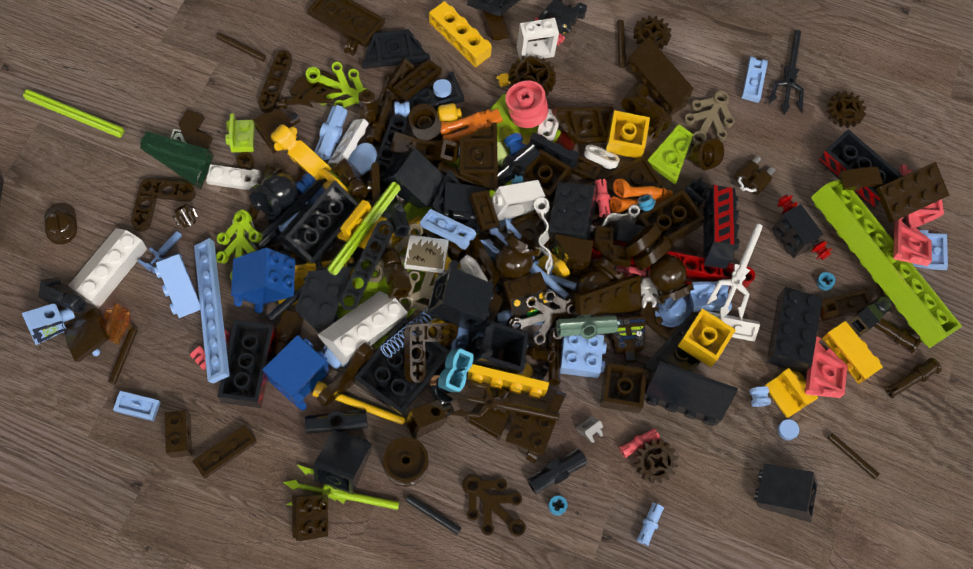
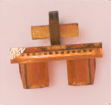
M114 304L113 308L105 310L104 318L108 320L107 326H103L110 337L108 341L117 345L120 344L125 330H132L133 325L128 322L130 311L122 308L119 304Z

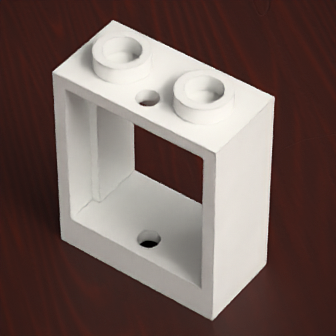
M555 18L520 23L517 40V51L520 60L523 55L528 58L530 54L532 58L538 55V59L554 57L559 35ZM549 37L548 39L536 40V41H530V42H528V40H533V39H539V38Z
M535 180L501 186L491 199L500 221L505 220V218L525 216L534 211V201L540 197L544 198L545 195L539 181Z

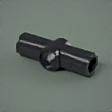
M531 142L517 154L509 155L503 160L502 166L498 169V188L515 178V174L517 176L523 175L526 167L540 156L539 151Z
M387 187L381 189L380 197L385 192ZM396 195L383 213L387 221L392 224L395 236L403 238L408 235L411 229L405 217L407 214Z
M366 410L332 411L329 414L305 416L306 434L368 428ZM335 418L342 420L338 426H333L331 422Z
M578 448L561 459L553 460L543 470L527 478V482L536 495L551 485H557L564 481L571 473L584 467L588 462L584 453Z

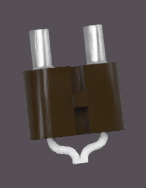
M756 156L752 161L747 160L734 174V178L741 185L740 189L742 191L747 190L754 195H759L771 182V175L775 172V168L770 167L767 171L764 169L760 171L757 164L761 158Z

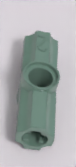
M591 314L579 315L577 318L559 319L556 321V330L558 337L581 335L584 339H592L597 334L617 332L618 324L616 316L592 317Z

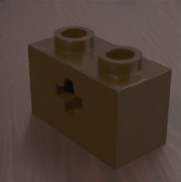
M186 410L165 412L166 454L171 458L192 456L191 416Z

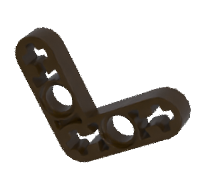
M152 178L144 179L140 183L131 218L134 228L140 232L150 228L157 199L183 202L192 201L196 196L193 185L186 182ZM152 185L153 188H150L149 191H147L146 188H149V186ZM167 186L173 188L169 194L163 193L164 188ZM187 189H189L190 192H188L187 195H184L183 192H186ZM149 201L150 206L148 208H140L142 202ZM141 214H143V219L145 222H142L141 225H139L137 222L141 221Z
M423 323L406 326L404 331L405 378L407 381L420 383L424 380L426 375L425 342L455 340L458 335V328L455 324ZM430 327H433L435 331L432 338L428 334ZM441 330H450V334H442ZM412 331H417V335H413ZM414 348L418 350L416 359L411 354ZM412 362H417L418 365H412Z
M368 342L363 343L357 349L347 371L318 395L317 400L322 405H329L355 384V376L369 361L374 352V348Z

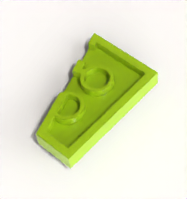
M680 124L648 159L652 168L673 184H676L693 137V134Z

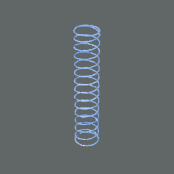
M427 308V309H428V308ZM424 310V311H427V310ZM423 311V313H420V315L417 317H422L426 320L424 314L426 313H424ZM426 314V315H427V314ZM427 315V316L431 319V323H432V320H433V319H432L429 315ZM416 317V322H417V320H419V319H417V317ZM420 318L419 321L423 324V322H422V320H421V318ZM436 318L434 319V321L436 320ZM413 319V320H415V319ZM426 320L427 323H430ZM412 321V324L415 322ZM409 322V324H410L411 322ZM417 322V324H418V322ZM415 323V324H416V323ZM406 325V326H407V325ZM405 326V328H406V326ZM402 328V330L405 329V328ZM401 330V331H398V334H395V335H398V337H399V335H400L399 332H404V331H402V330ZM416 331V332H417V331ZM412 332L413 335H417ZM402 333V335H400V336H402V337L404 338V335H403V333ZM395 335L394 337H391V339L388 340L387 343H384L381 346V350L384 353V355L390 358L392 357L393 352L389 349L388 345H390L394 349V351L396 348L393 346L392 342H394L398 346V348L401 347L396 342ZM396 338V339H398V338ZM399 338L398 340H399V341L401 342V344H402V347H401V348H403V344H404V343H403V342L401 341V339ZM384 347L390 351L391 356L386 353ZM396 349V350H397V349ZM397 350V351H399V350ZM396 351L393 354H396Z

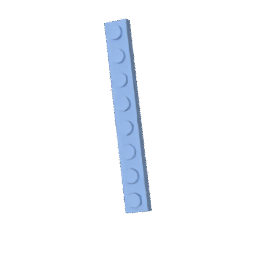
M209 238L195 245L194 251L207 379L209 382L215 383L229 376L215 243Z

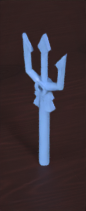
M505 218L507 230H511L520 239L522 235ZM498 228L489 230L491 235H496L507 245V242L504 240L505 237L498 231ZM480 240L494 253H498L499 250L493 246V242ZM536 263L533 264L532 271L534 273L541 271L544 282L564 299L569 295Z

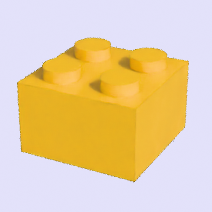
M614 110L606 150L617 155L632 158L641 157L646 146L650 117Z
M702 308L678 347L711 368L722 354L736 329Z

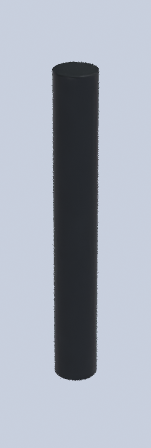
M409 495L405 502L456 535L459 534L462 529L461 527L413 496Z

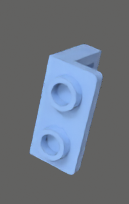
M718 281L692 282L694 290H690L689 300L693 312H700L702 308L706 311H720L728 297L729 285H721L716 295L717 299L706 305ZM730 302V305H729V307H728L729 311H731V308H732V303H731V302Z

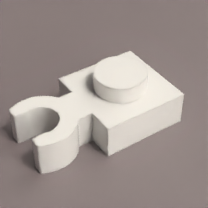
M641 277V297H643L641 306L645 308L647 302L651 301L652 306L655 307L657 304L655 296L658 293L657 289L653 287L649 277Z

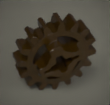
M648 15L647 20L642 17L641 22L637 21L633 38L637 39L636 44H640L650 37L657 47L663 50V47L668 45L671 38V28H667L669 24L663 23V18L657 20V16L652 19Z
M846 91L842 94L837 92L826 105L828 107L826 112L831 113L828 118H833L834 124L838 122L839 127H842L843 124L846 128H849L850 125L855 127L861 123L866 115L864 112L866 107L862 106L864 100L859 101L860 96L854 97L853 92L849 95Z
M650 439V444L643 442L644 448L638 447L637 450L640 453L639 455H634L638 462L633 464L639 467L636 472L639 475L643 474L642 479L644 480L649 478V482L653 484L655 479L658 483H662V478L668 481V474L674 475L675 472L672 469L673 467H678L674 463L678 456L673 455L676 450L669 448L670 444L668 442L663 444L661 439H658L657 442L654 439ZM656 448L655 451L649 452V450ZM650 457L657 458L661 465L655 464Z

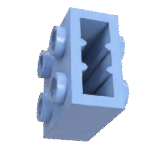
M581 335L563 336L560 373L598 378L605 368V361H602V354L606 353L607 343L604 342V335H596L592 339H584Z

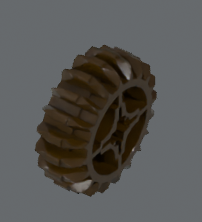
M530 54L526 58L523 55L521 60L517 58L509 70L508 81L510 82V88L521 81L529 80L539 84L542 79H546L541 85L547 97L549 92H552L556 83L554 66H550V61L545 62L544 57L538 59L537 55L535 58H532ZM525 71V73L522 74V76H518L521 72Z

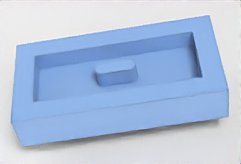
M120 391L113 411L154 422L161 402Z

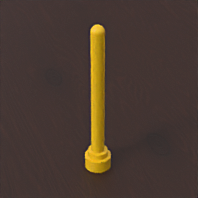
M318 381L314 388L313 396L318 397L327 387L326 383ZM344 394L335 399L400 425L406 422L402 416Z

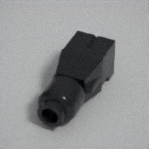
M59 278L41 280L38 297L49 304L63 305L72 312H83L86 309L87 303L84 297L75 293L69 285L62 284Z
M887 296L876 298L847 323L858 336H861L880 322L882 316L891 309V299Z

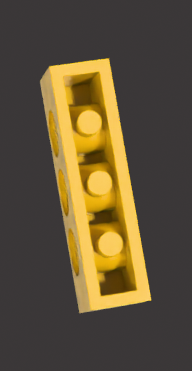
M444 1L429 12V23L475 68L491 56V43L484 39L476 28H472L467 20L456 12L453 6H449Z

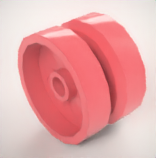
M529 80L521 81L514 84L508 90L506 105L509 110V116L515 125L522 128H532L540 125L547 118L549 113L548 103L542 85Z

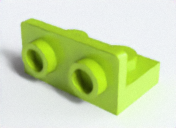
M230 113V120H227V131L229 134H226V145H230L231 153L254 152L255 126L253 120H235L234 113Z

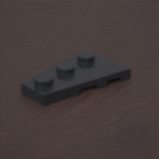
M450 72L448 77L444 78L451 83L450 95L447 97L436 96L433 91V85L429 88H423L408 100L410 109L412 110L413 107L419 104H428L436 110L440 105L464 102V95L454 72Z

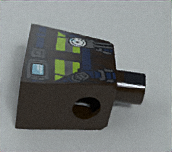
M645 316L617 318V332L608 333L614 353H624L626 363L636 362V352H642L645 347Z

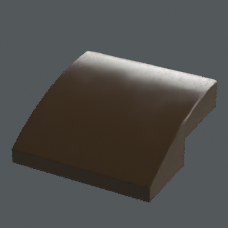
M93 307L64 330L68 348L76 362L82 361L110 339L103 327L105 321L97 307Z

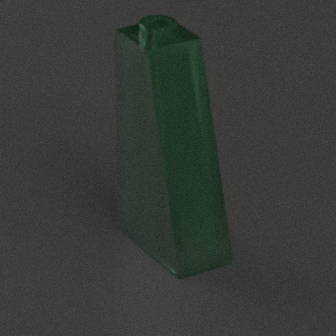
M146 131L145 136L140 141V149L198 189H202L214 154L208 149Z

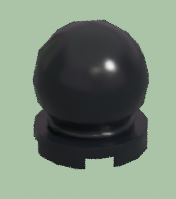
M283 172L266 176L261 184H256L249 189L251 191L249 199L257 211L261 209L266 214L265 218L269 220L275 219L280 215L281 210L293 204L298 194L296 181Z

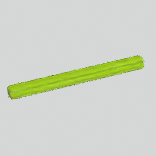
M26 89L25 93H23L25 100L116 137H122L125 132L121 126L30 89Z
M391 182L327 267L331 274L337 275L400 191L398 183Z

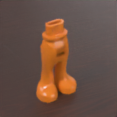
M498 108L492 111L488 109L456 121H441L440 132L443 139L458 143L460 138L471 135L479 129L488 128L494 122L500 123L503 120ZM468 127L467 129L452 133L458 129Z
M616 179L613 189L617 196H613L610 199L609 205L613 213H621L629 209L630 206H638L639 204L638 199L626 197L652 195L653 199L656 200L655 205L671 197L673 193L672 190L655 186L632 187L626 180Z

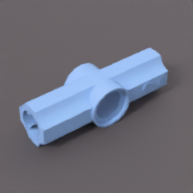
M332 106L327 121L321 127L320 139L315 153L322 160L330 159L336 143H339L341 139L342 127L348 114L347 110L342 106Z

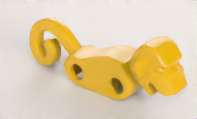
M282 124L271 134V139L275 143V150L287 149V155L306 173L313 176L315 180H322L323 178L327 181L335 180L350 195L347 187L330 173L331 168L302 140H296L297 129L295 127L288 128Z

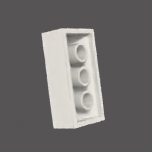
M116 228L71 281L69 287L75 293L84 297L86 302L99 309L144 254L147 247L140 238L132 233Z
M379 291L319 333L318 337L344 366L352 360L355 352L363 343L368 342L372 345L396 328L401 320L406 318L408 312L396 298H389L387 294Z

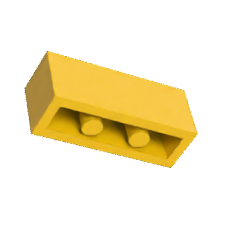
M846 321L822 338L836 356L847 365V371L858 385L883 368L880 360L871 353L867 344L858 337Z

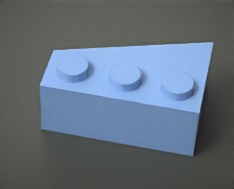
M178 252L158 260L154 270L157 277H162L165 285H162L165 296H170L172 303L169 305L173 314H177L181 318L199 311L200 301L188 275L187 268H185L182 261L181 253Z

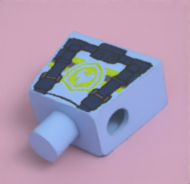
M50 304L22 313L36 345L63 333L66 329L64 322L75 318L73 312L67 308L58 311L56 304Z

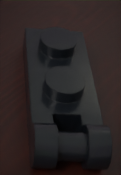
M532 134L530 142L538 151L541 149L571 168L576 167L579 158L577 151H568L562 145L547 140L543 135Z

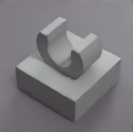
M591 416L577 426L576 429L580 435L594 443L593 434L596 433L602 437L603 433L600 429L604 426L600 420Z

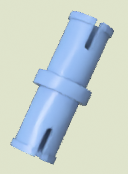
M652 502L646 519L642 521L643 527L636 539L637 542L649 546L654 531L659 527L657 523L664 510L663 506Z

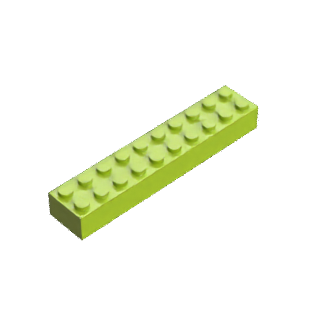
M839 179L825 184L811 197L814 205L825 215L827 222L833 225L837 230L838 236L844 239L848 244L849 250L855 253L861 265L870 272L872 279L883 289L885 296L891 299L897 311L906 318L908 325L917 332L922 343L931 348L962 327L914 265L893 258L894 240L854 190H843L841 180Z

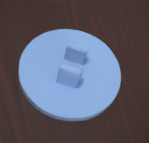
M369 143L360 144L350 154L348 161L356 166L360 174L364 175L371 169L372 163L376 160V149Z

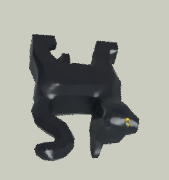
M552 0L538 16L539 20L555 18L559 34L570 33L572 30L571 26L576 24L577 19L585 18L587 5L580 2L575 7H572V5H564L563 0Z

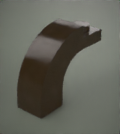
M394 133L391 152L400 154L416 148L430 163L444 161V164L457 162L460 144L445 139L428 141Z

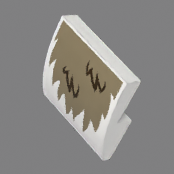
M410 235L404 268L444 273L449 240Z

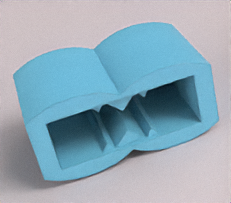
M463 349L451 350L446 358V368L439 377L438 386L450 392H460L466 383V373L472 366L473 354Z

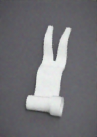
M540 197L534 201V209L546 227V231L539 237V245L542 248V253L549 257L545 265L547 275H549L553 266V259L550 251L543 245L550 239L548 234L549 225L546 221L550 217V206L546 198Z
M632 205L625 214H609L601 226L605 227L607 223L616 221L635 224L640 209L638 206ZM591 225V234H594L595 226Z

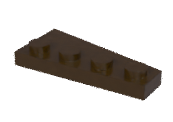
M633 274L575 294L576 313L588 315L641 311V276Z

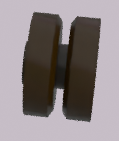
M656 222L638 232L623 247V250L629 257L636 256L634 263L640 270L655 263L673 246L672 241L667 236L660 237L662 229Z
M410 437L398 438L391 442L385 449L383 456L385 474L397 486L411 487L420 483L426 476L429 466L428 452L424 445L417 439ZM407 459L409 463L403 464V460Z

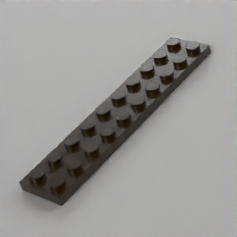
M644 155L596 179H601L602 183L603 179L607 181V191L610 199L613 196H617L613 189L616 179H624L632 187H663V182ZM594 180V181H592V182H590V183H588V184H586V185H595V181H596V180ZM640 196L626 197V198H629V199H638V198H640ZM552 201V202L549 203V206H550V208H549L550 217H549V219L546 220V221L548 222V225H549V223H550V218H551V213H552V208H553V203H554V201ZM597 202L595 204L592 223L602 219L601 217H599V208ZM535 210L511 222L523 237L538 244L537 248L540 247L539 237L546 231V227ZM506 225L498 229L504 237L508 231L512 232L507 230ZM487 234L486 238L490 239L493 242V246L498 250L506 245L496 235ZM549 239L543 246L547 247L553 244V242H550Z

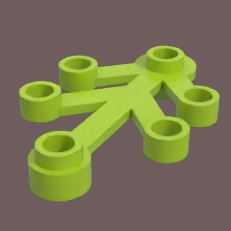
M340 62L332 64V72L336 74L339 82L320 75V71L316 67H310L306 70V79L310 83L319 82L333 89L342 90V93H333L325 96L326 99H334L345 94L352 96L344 101L337 100L334 106L342 104L345 109L348 106L359 104L358 96L366 88H363L358 70L351 69L348 72V78L354 82L356 89L349 87ZM339 66L340 69L335 70L334 67ZM351 73H356L357 76H356V77H352L350 74H351ZM315 74L317 77L312 79L310 75Z
M237 211L230 228L225 233L218 234L217 242L227 245L230 242V238L237 232V237L225 251H220L216 254V261L218 263H227L235 250V258L243 256L244 249L248 254L257 251L245 238L246 230L249 233V240L251 242L259 243L262 240V234L251 224L252 217L248 211Z

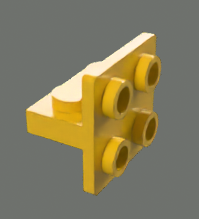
M362 200L341 226V231L337 235L338 239L348 241L372 209L368 201ZM380 216L358 247L365 249L377 223L383 220L387 221V219ZM382 225V226L379 228V232L382 230V228H383L385 225Z
M789 368L764 386L769 387L770 396L786 418H789L818 399V396L805 394L806 380L801 373L792 371Z

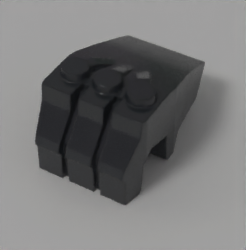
M700 177L697 180L694 179L689 186L687 185L684 191L698 208L709 196L712 188H709Z

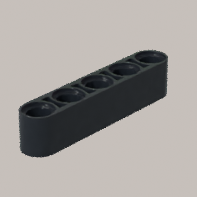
M380 221L375 226L341 295L340 304L344 309L353 310L358 306L393 235V226L389 221ZM382 225L390 227V232L387 235L379 233V228ZM375 242L381 244V250L378 253H373L370 250L371 245ZM365 260H370L373 264L369 271L362 269V263ZM356 278H362L364 281V285L360 289H356L353 286V281ZM348 295L353 296L355 299V303L351 307L346 306L344 303V299Z

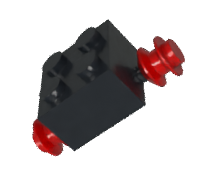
M784 195L778 200L779 204L777 207L783 208V215L772 228L774 236L781 241L785 251L793 259L812 248L811 253L816 252L818 255L816 260H825L831 255L830 251L832 248L826 247L827 241H819L823 235L822 231L801 204L797 206L798 202L791 201L793 195Z

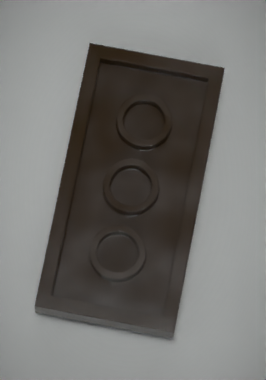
M315 0L307 10L309 16L342 35L352 38L353 41L358 40L359 44L365 48L371 42L373 34L378 33L385 24L384 18L352 0Z
M936 162L875 188L889 222H894L950 196Z

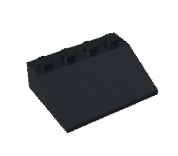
M403 318L383 344L387 343L395 334H398V331H401L406 325L408 326L410 321ZM395 335L396 342L399 346L402 347V344L398 339L400 338L401 341L404 343V338L400 335L399 337L398 335ZM437 341L425 342L426 375L422 382L412 383L407 381L405 378L404 344L403 348H398L392 342L396 348L394 351L388 345L389 349L393 352L392 357L385 356L380 346L355 376V385L371 397L403 415L446 361L450 351ZM384 347L386 353L391 356L390 351ZM414 348L411 353L414 359H416L418 356V350L416 348ZM412 362V365H418V363Z
M659 361L647 379L644 400L649 405H659L665 407V410L675 413L677 411L684 414L686 418H697L703 420V423L706 425L714 426L722 421L738 388Z

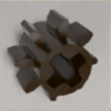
M186 204L174 210L176 215L173 216V219L177 226L182 224L183 228H187L196 223L195 217L198 214L193 206L189 208Z

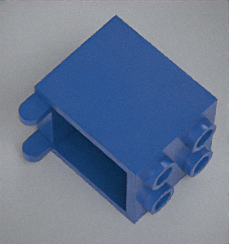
M263 248L233 259L231 296L234 297V305L241 306L242 300L255 304V312L260 314L263 311V305L294 296L295 259L269 248Z
M297 335L262 370L267 380L297 408L304 411L307 408L304 398L315 388L317 382L322 381L330 371L328 368L329 363L326 361L327 357L321 351L316 352L308 339H301Z

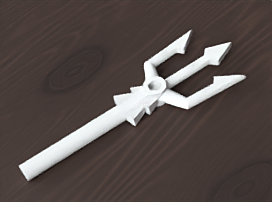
M755 224L740 264L734 265L732 279L719 280L706 303L707 305L717 299L716 295L721 285L731 286L724 307L720 308V320L730 312L728 307L735 290L738 289L744 294L741 307L737 308L740 320L742 321L750 294L742 285V281L750 271L746 267L763 226L761 224Z

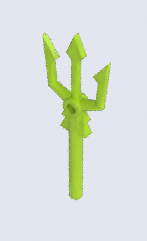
M296 464L305 475L309 473L314 475V469ZM296 480L283 482L292 490L299 488L327 494L328 498L334 501L337 499L343 504L346 500L395 510L399 508L400 502L358 493H353L352 495L323 484V488L300 484Z

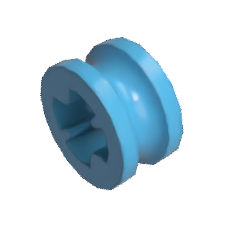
M823 272L817 279V286L821 290L828 291L834 286L836 279L833 274ZM824 278H826L827 281H830L828 285H826V282L822 281Z
M554 496L548 504L549 511L556 516L562 515L568 506L566 499L562 496ZM557 500L562 502L560 505H563V508H560L559 511H556L554 509L555 506H552Z

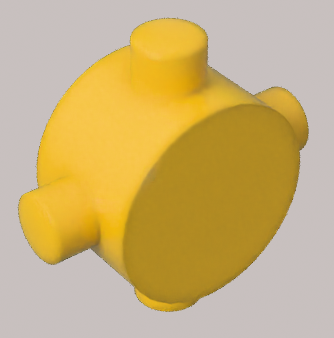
M508 73L497 76L496 79L499 80L498 82L501 87L510 84Z

